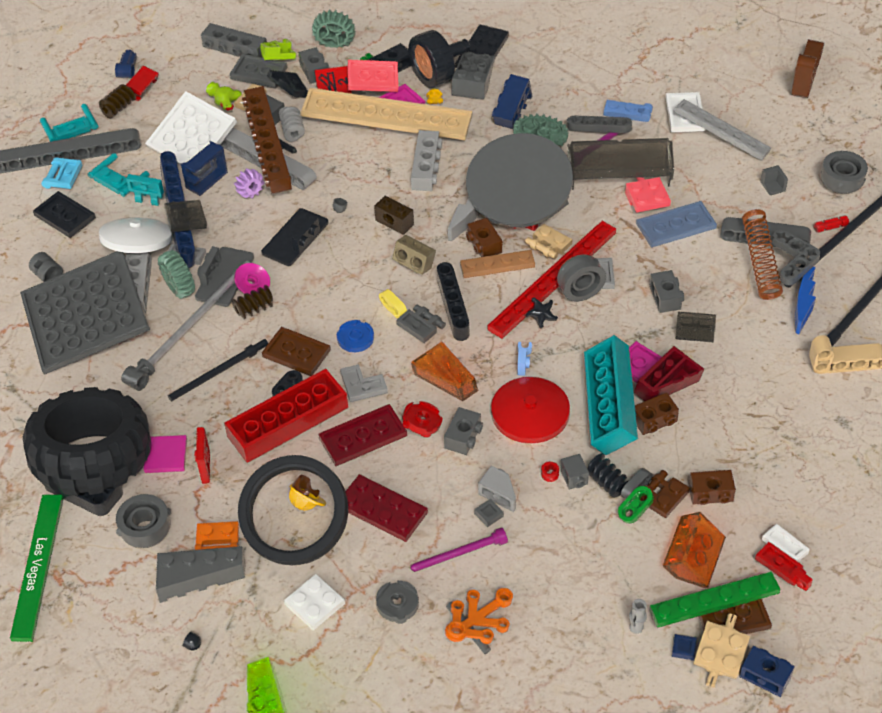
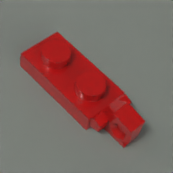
M768 542L756 554L755 560L789 584L797 585L804 591H807L812 586L813 579L806 575L807 572L803 569V565L772 543Z

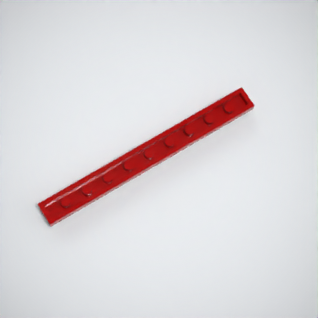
M604 221L596 225L487 325L488 331L503 339L526 317L527 312L534 309V303L531 301L533 297L542 303L559 287L557 275L561 266L567 260L577 255L592 256L616 234V228Z

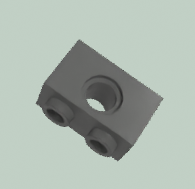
M317 47L298 52L300 66L309 83H316L315 70L329 68L328 63H325L323 53H320Z
M673 271L651 273L649 287L659 313L681 310L682 302L685 299L682 290L680 291L679 280L674 276Z
M458 407L444 435V449L467 455L470 448L473 449L475 446L477 433L480 434L482 431L481 413Z

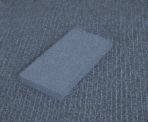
M702 201L636 220V225L651 248L717 228V223Z

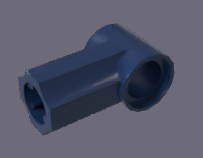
M129 49L123 52L120 62L115 65V76L117 78H132L134 76V66L137 59L135 52Z

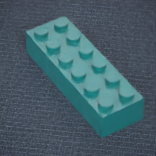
M615 335L584 352L591 445L605 455L638 439L629 345Z

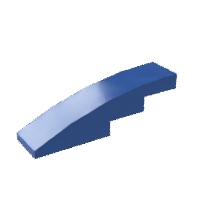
M812 267L803 276L795 310V331L797 334H800L814 309L816 297L813 296L816 282L813 281L816 267Z

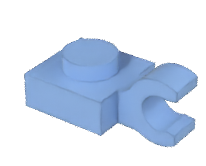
M518 342V375L525 376L526 368H530V357L527 355L532 352L531 342H529L527 348H523L521 342Z

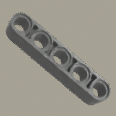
M727 217L723 219L720 234L723 240L748 244L742 218ZM767 222L771 241L773 233L776 230L782 229L809 244L811 243V230L808 227ZM793 245V246H791V247L794 248V249H799V248H801V247L798 246V245Z

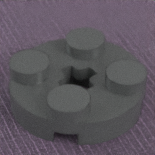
M406 581L384 584L376 595L377 611L386 620L398 624L405 623L407 619L414 616L419 607V597L416 588ZM393 599H402L401 604H394Z

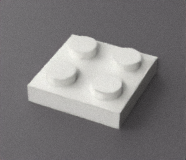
M315 574L288 596L284 603L314 631L345 604V599Z

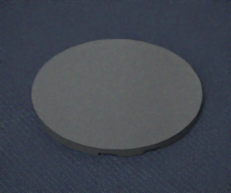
M528 133L505 135L486 144L472 159L466 175L467 192L474 208L488 218L489 221L498 225H509L510 227L533 226L554 216V213L565 205L573 186L572 167L565 152L551 140Z

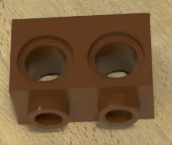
M668 393L635 405L637 428L642 435L656 432L662 427L671 426L678 421L679 408Z

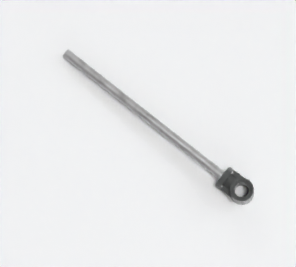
M235 273L148 360L142 358L137 362V367L128 366L122 374V382L137 391L144 389L148 383L149 376L155 372L153 365L235 283Z

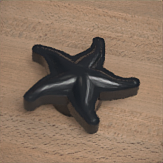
M535 297L531 299L534 303V309L527 312L525 316L534 317L540 329L544 327L543 323L545 320L556 321L558 319L550 311L553 300L542 304Z

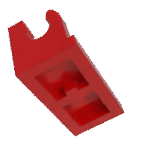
M143 65L126 85L134 93L141 96L151 83H156L157 80L155 78L159 76V73ZM135 95V100L140 101L141 97Z

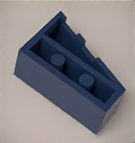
M510 74L509 79L504 83L503 93L498 97V105L492 112L495 125L510 129L514 128L515 121L521 117V110L527 107V104H525L527 99L531 100L533 97L529 78Z

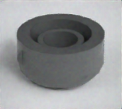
M835 151L827 155L823 161L821 180L828 189L835 193H853L859 190L866 181L868 165L863 157L854 152Z
M577 255L567 260L561 266L557 275V282L568 300L575 302L584 301L596 295L603 288L606 282V272L597 258L591 255Z
M141 494L133 496L122 503L117 510L116 524L118 529L116 534L121 536L130 546L136 548L152 547L160 543L168 534L171 510L166 507L163 500L154 495ZM151 521L146 526H137L141 522Z

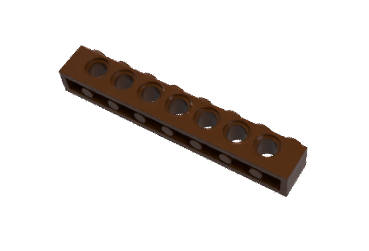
M264 86L244 90L245 97H242L244 107H247L245 112L247 118H250L248 119L250 130L254 129L251 133L253 141L257 140L254 144L256 152H260L258 153L259 163H263L261 165L262 174L267 176L264 177L266 188L270 187L271 194L292 190L290 175Z

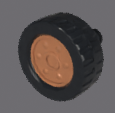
M429 30L410 39L408 52L412 68L418 79L426 87L434 88L452 80L455 73L454 57L463 54L465 51L468 52L471 47L467 39H462V41L448 45L445 38L438 31Z

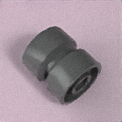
M46 252L35 254L29 262V269L43 282L63 274V268Z

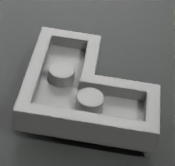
M359 364L340 369L350 402L388 393L382 374L363 378Z

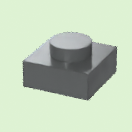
M492 499L474 509L475 515L487 527L504 517V512Z

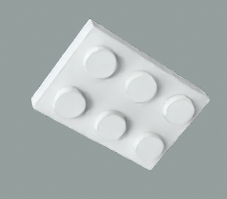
M700 92L666 93L671 132L705 131L703 127L674 112L675 107L683 99L702 109Z

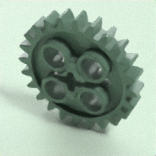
M529 114V117L523 115V118L519 117L515 121L513 134L528 133L539 135L551 140L558 146H563V143H566L569 132L566 124H562L563 121H557L558 118L551 119V116L545 117V114L542 116Z

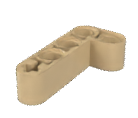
M821 335L813 339L809 357L813 371L817 374L882 369V344L832 347L828 336Z

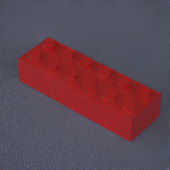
M324 369L224 422L227 437L248 463L347 409V393L329 371Z

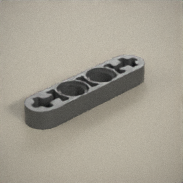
M575 115L567 118V128L570 131L628 133L632 130V120L626 117Z

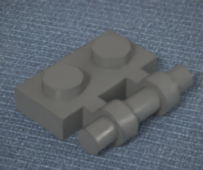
M418 304L413 308L415 313L409 309L396 320L398 326L423 343L427 342L437 333V326L441 329L446 326L441 317L431 314L429 309Z

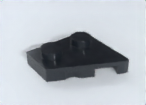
M269 70L267 76L290 95L296 98L307 96L308 90L297 73Z

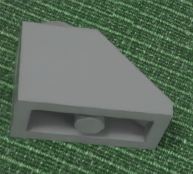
M491 466L478 483L479 495L488 500L492 499L496 504L514 512L516 510V497L509 474L502 469Z

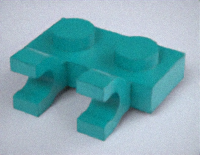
M128 174L126 181L129 191L135 194V202L142 203L143 196L150 195L151 205L158 206L159 199H162L164 194L162 180Z

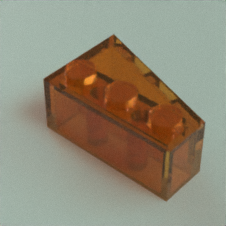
M440 342L411 362L415 376L461 401L478 392L475 377L443 342Z

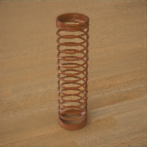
M760 209L750 210L742 216V220L745 226L744 229L756 277L755 280L759 297L770 300L779 297L783 293L782 286L780 285L781 281L779 280L780 276L778 275L779 271L777 270L778 266L775 265L776 260H774L775 255H773L774 250H772L773 246L771 245L772 241L770 240L771 236L769 235L770 231L768 230L766 213ZM754 215H763L762 218L746 221L749 217H752ZM770 250L772 251V254H763L769 252ZM755 254H762L758 257H754ZM756 259H764L759 262H755ZM757 264H766L760 267H756ZM759 269H768L762 272H757V270ZM774 271L777 272V274L766 275V276H763L762 278H761V277H758L760 274H769V273H772V272H774ZM778 277V279L767 280L763 283L759 282L761 279ZM774 288L780 289L779 291L773 293H762L766 290Z

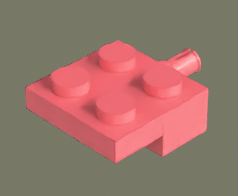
M639 172L635 175L636 182L626 183L625 194L630 205L634 206L636 213L671 205V200L660 177L645 180L643 174Z

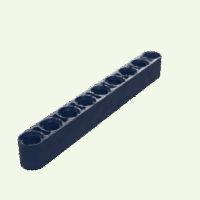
M165 151L160 154V172L175 249L183 258L187 267L191 268L195 264V247L177 160L173 152Z

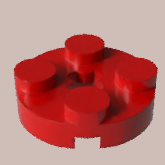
M420 401L419 404L409 403L405 407L402 416V425L405 428L426 438L440 429L443 418L442 416L440 417L437 407L424 401Z

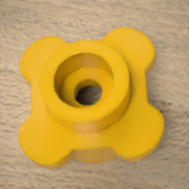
M438 89L430 90L426 94V97H428L427 103H442L443 99L441 96L443 93Z

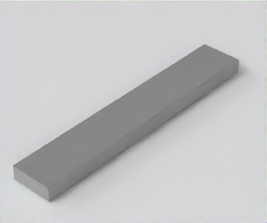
M685 99L675 107L674 112L761 161L771 150V147Z

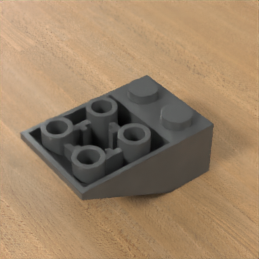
M464 52L452 77V95L485 99L495 56Z

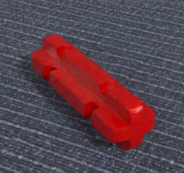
M844 215L840 216L839 219L836 217L823 220V222H815L814 229L819 233L823 232L824 229L827 231L840 228V226L844 227L849 224V219Z

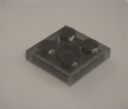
M200 200L164 203L171 232L207 229V222Z

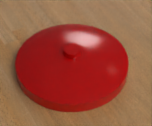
M521 377L505 383L498 389L492 399L491 415L496 428L506 437L521 443H541L556 437L564 430L570 416V403L565 392L555 383L539 377Z

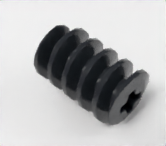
M600 453L588 465L589 476L593 477L594 481L598 482L612 498L619 497L623 487L628 482L626 481L627 476L625 474L621 475L622 471L616 469L615 464H610L611 461L609 458L605 459V454Z

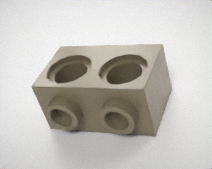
M404 235L396 241L392 259L400 265L412 269L415 273L423 275L432 268L436 250L408 235Z

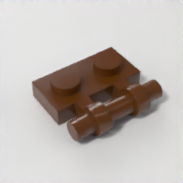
M661 470L645 486L654 495L653 503L649 508L666 519L689 493L690 487L674 477L667 482L665 478L668 474L665 470ZM657 487L662 489L658 494L654 492ZM642 496L640 501H645L647 496Z

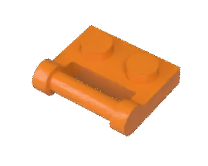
M238 521L197 524L195 550L239 547ZM216 544H231V545H219V546H203V545H216Z

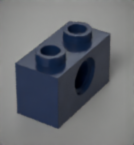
M753 646L742 665L740 678L781 698L792 678L795 666L785 659L770 654L765 649Z

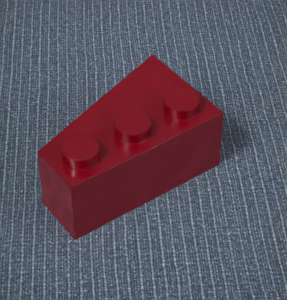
M673 346L638 380L634 393L644 401L665 393L671 395L699 382L704 368Z

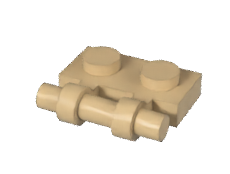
M543 224L533 233V239L527 237L525 243L530 245L531 249L541 251L544 256L556 259L558 253L562 255L572 245V239Z

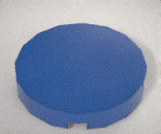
M360 320L347 321L340 326L336 334L338 345L348 352H362L368 349L374 341L373 328L369 323H363Z

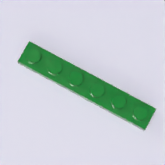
M771 571L650 605L649 610L657 628L777 595L780 594L781 589Z

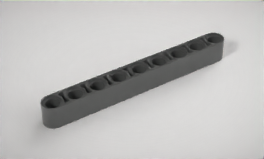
M128 128L0 150V174L52 165L51 163L54 158L83 160L113 153L135 151L141 146L139 131L135 128Z

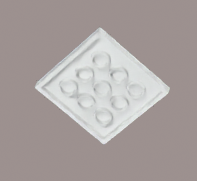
M185 91L145 144L160 154L165 151L173 152L176 156L177 164L181 165V163L188 162L209 145V141L220 145L235 126L237 120Z

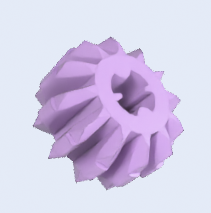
M246 168L244 172L240 171L239 177H236L238 181L234 183L235 190L244 198L249 197L253 199L254 194L259 196V190H263L261 187L265 184L264 180H262L263 176L255 169L250 170Z

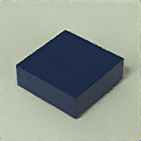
M675 634L672 657L694 661L697 638Z

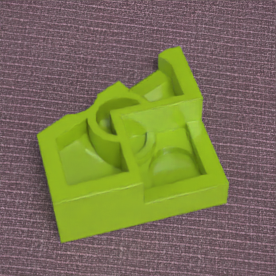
M283 39V42L271 41L260 43L264 60L296 59V52L291 49V42L288 39Z

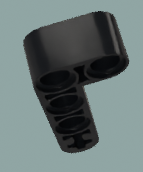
M112 486L104 489L103 493L89 495V492H81L78 496L64 494L61 489L53 491L45 487L48 492L54 495H63L64 500L97 516L108 514L123 495L122 486L117 488Z

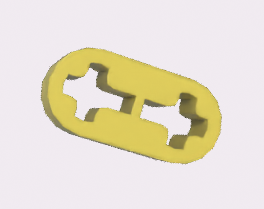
M389 289L379 294L381 303L397 319L407 311L404 303Z

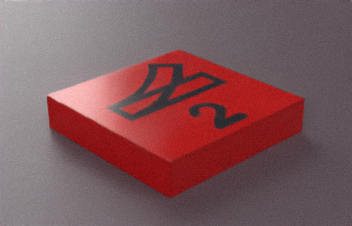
M347 66L315 70L317 89L352 94L351 90H348Z

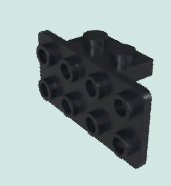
M304 208L298 209L261 250L262 255L286 266H291L328 225V219Z

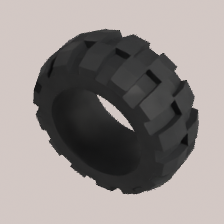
M87 387L82 391L73 392V390L60 393L59 397L54 400L49 398L39 405L37 412H32L27 420L22 437L27 465L37 480L53 491L61 489L64 494L77 496L81 492H89V495L103 493L106 488L112 486L117 488L127 483L130 475L136 476L143 468L151 448L148 420L141 406L129 395L123 396L121 391L110 388L99 390L98 387ZM85 437H106L99 441L88 444H69L75 440Z

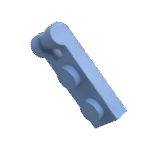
M607 100L603 116L626 117L631 120L648 122L651 118L653 106L649 103L639 105Z

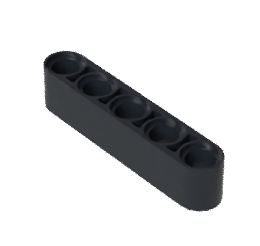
M442 262L437 266L438 286L453 337L458 341H464L470 336L469 318L452 264Z

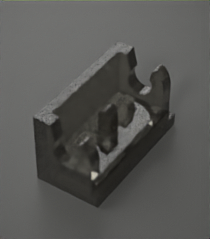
M678 311L675 339L714 343L716 314Z

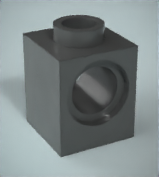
M580 454L561 459L560 471L569 490L581 488L588 484L589 472Z

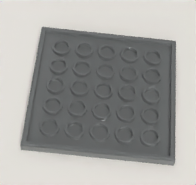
M116 251L20 292L44 375L150 330L124 252Z

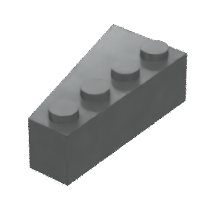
M242 546L157 553L156 592L160 603L174 596L178 598L186 596V593L194 590L203 591L211 585L217 584L220 586L245 578V557Z

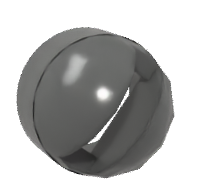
M335 198L333 201L334 211L337 213L344 212L347 207V201L342 198Z

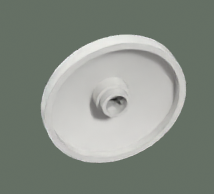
M141 217L122 218L104 224L99 230V240L102 245L115 251L145 253L156 251L169 245L172 241V229L166 223L155 219Z

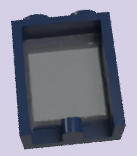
M209 141L210 144L188 162L181 163L186 189L199 196L228 173L224 149L221 145Z

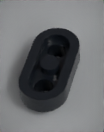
M295 370L287 372L272 388V396L281 393L282 391L280 390L284 391L303 381L302 374Z

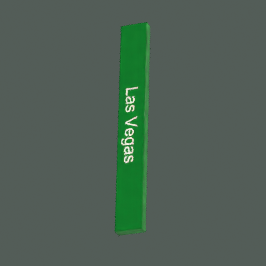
M42 495L11 630V642H33L63 505V495Z

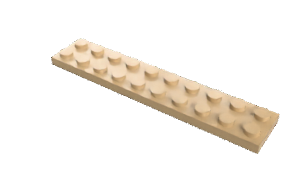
M309 88L301 110V116L418 133L419 130L439 131V137L466 140L472 119V111Z

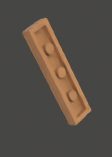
M525 250L460 260V267L463 278L535 268V261L532 251Z

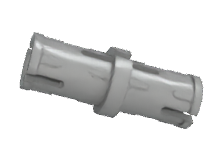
M642 599L634 600L632 610L629 613L631 621L630 630L635 634L642 632L647 619V613L645 612L647 605Z

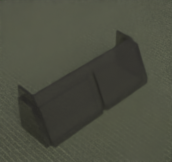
M669 138L624 139L622 142H618V140L572 141L571 144H567V157L573 172L572 190H574V180L667 176L668 186H670V181L673 180V144Z

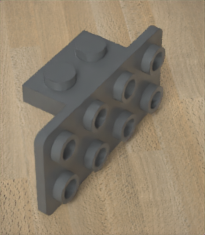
M212 246L209 253H206L202 266L198 268L197 275L200 278L201 285L195 294V299L206 302L236 272L239 266L246 261L252 263L254 253L229 247H221L219 250V247ZM234 283L214 304L228 307L238 290L236 284Z

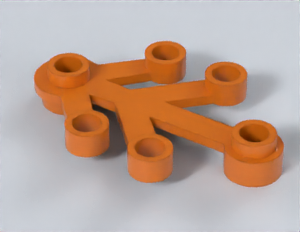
M508 588L498 589L495 600L477 611L480 593L477 590H469L466 598L469 603L468 618L461 622V614L464 610V603L459 600L453 601L451 604L453 618L452 622L446 626V637L453 642H460L465 638L480 639L484 644H490L494 637L492 630L483 629L481 631L469 628L472 626L496 628L500 633L507 632L510 625L508 619L485 617L500 607H508L512 603V591Z

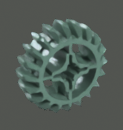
M329 9L328 13L323 11L322 14L319 13L315 17L312 33L315 36V40L319 41V45L324 44L325 47L343 48L344 45L349 46L350 42L354 39L355 24L352 19H348V15H343V11L338 13L337 10L332 12Z
M170 250L158 257L159 269L172 293L180 299L194 293V279L180 254L175 250Z

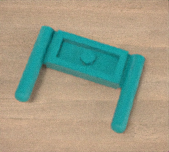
M87 104L81 105L85 116L53 126V129L49 126L46 118L42 117L40 119V123L50 142L69 139L89 132L91 129L95 130L98 128V124Z
M113 153L92 169L88 176L125 197L130 192L126 177L107 167L118 158V155ZM144 171L139 176L149 177L150 174L148 171Z

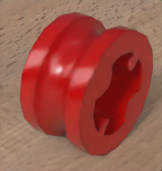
M549 461L542 465L541 476L545 481L554 482L559 478V466L557 463Z

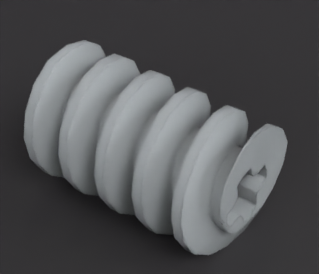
M296 107L281 108L279 110V117L284 137L287 141L294 142L305 133L300 110Z

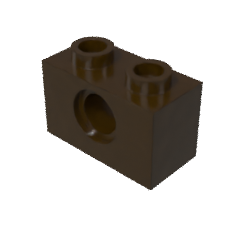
M384 196L374 205L375 221L404 235L414 225L413 209L387 196Z

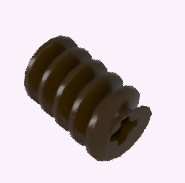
M120 84L118 88H115L104 99L99 101V108L105 117L111 119L113 115H117L118 112L122 111V108L127 107V104L136 99L135 93L127 85Z
M264 285L263 288H257V292L252 290L250 294L245 293L244 298L238 296L237 301L232 299V305L235 312L239 316L241 315L243 319H246V313L253 316L252 310L260 313L259 307L264 311L266 310V304L273 307V296L269 287Z

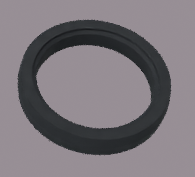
M302 455L282 456L262 465L247 480L238 503V520L248 544L262 557L283 565L307 564L324 556L341 538L348 519V500L338 476L322 462ZM292 470L308 471L322 478L331 489L334 498V514L331 524L318 541L306 548L293 551L273 548L259 537L253 522L255 499L261 488L276 475Z

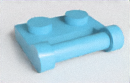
M54 158L51 163L52 167L41 185L47 189L51 187L71 189L83 166L81 160ZM60 168L56 178L54 179L57 170Z

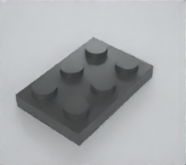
M242 54L230 72V79L276 88L278 84L271 80L267 74L269 70L285 72L288 68L287 62L264 60L261 57Z

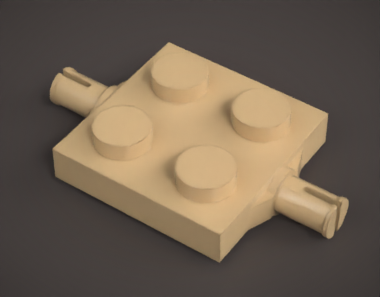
M728 614L725 625H718L709 621L706 623L693 664L703 667L710 672L706 682L707 686L710 685L713 678L711 687L715 688L718 675L728 676L733 679L738 677L750 636L734 629L737 619L736 615H733L730 623L732 614Z

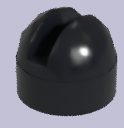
M190 631L182 646L191 651L197 650L201 645V638L196 633Z

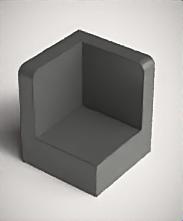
M779 165L763 169L760 182L769 195H775L786 191L788 178Z

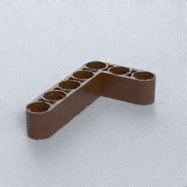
M808 39L804 53L799 54L791 95L804 98L809 97L825 42Z

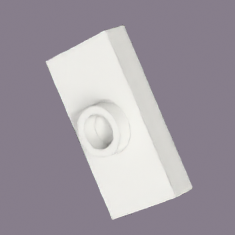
M777 523L762 537L764 542L772 543L797 562L802 560L810 550Z

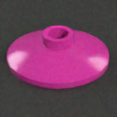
M242 264L235 272V284L244 294H250L252 290L257 292V288H263L264 285L270 287L269 274L258 264Z

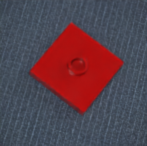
M198 427L196 450L194 452L195 462L198 465L202 484H207L210 482V448L205 428Z

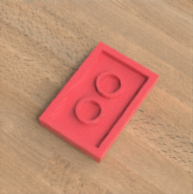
M348 60V90L398 92V63L395 61Z

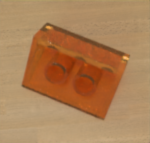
M701 512L681 516L663 567L675 579L708 588L726 537Z

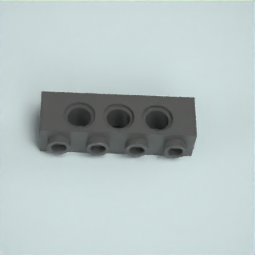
M209 23L201 33L202 44L205 48L238 57L246 54L263 58L260 43L267 42L264 37Z

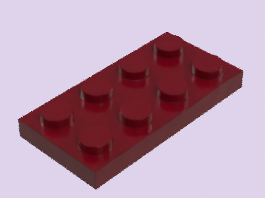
M388 404L318 433V436L336 467L406 437L407 430L402 425L391 405Z
M360 474L345 491L349 514L404 542L408 541L428 514L427 507Z

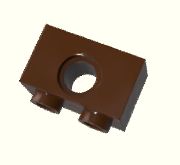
M488 218L467 224L468 232H466V238L468 242H472L476 254L486 257L503 253V240Z
M732 470L690 472L689 487L692 504L706 505L709 503L725 504L734 502L736 488Z

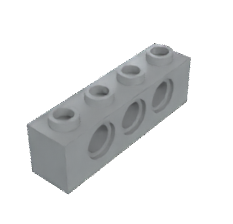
M419 130L411 174L412 190L432 191L433 184L437 183V174L435 172L439 170V162L437 160H440L441 150L439 149H442V138H439V131Z
M150 252L126 253L125 257L144 313H146L152 257Z

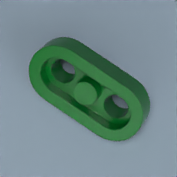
M646 486L637 487L619 506L618 515L620 519L627 524L636 522L653 503L654 495L652 491ZM642 496H647L645 501H640ZM633 511L632 516H626L627 512Z

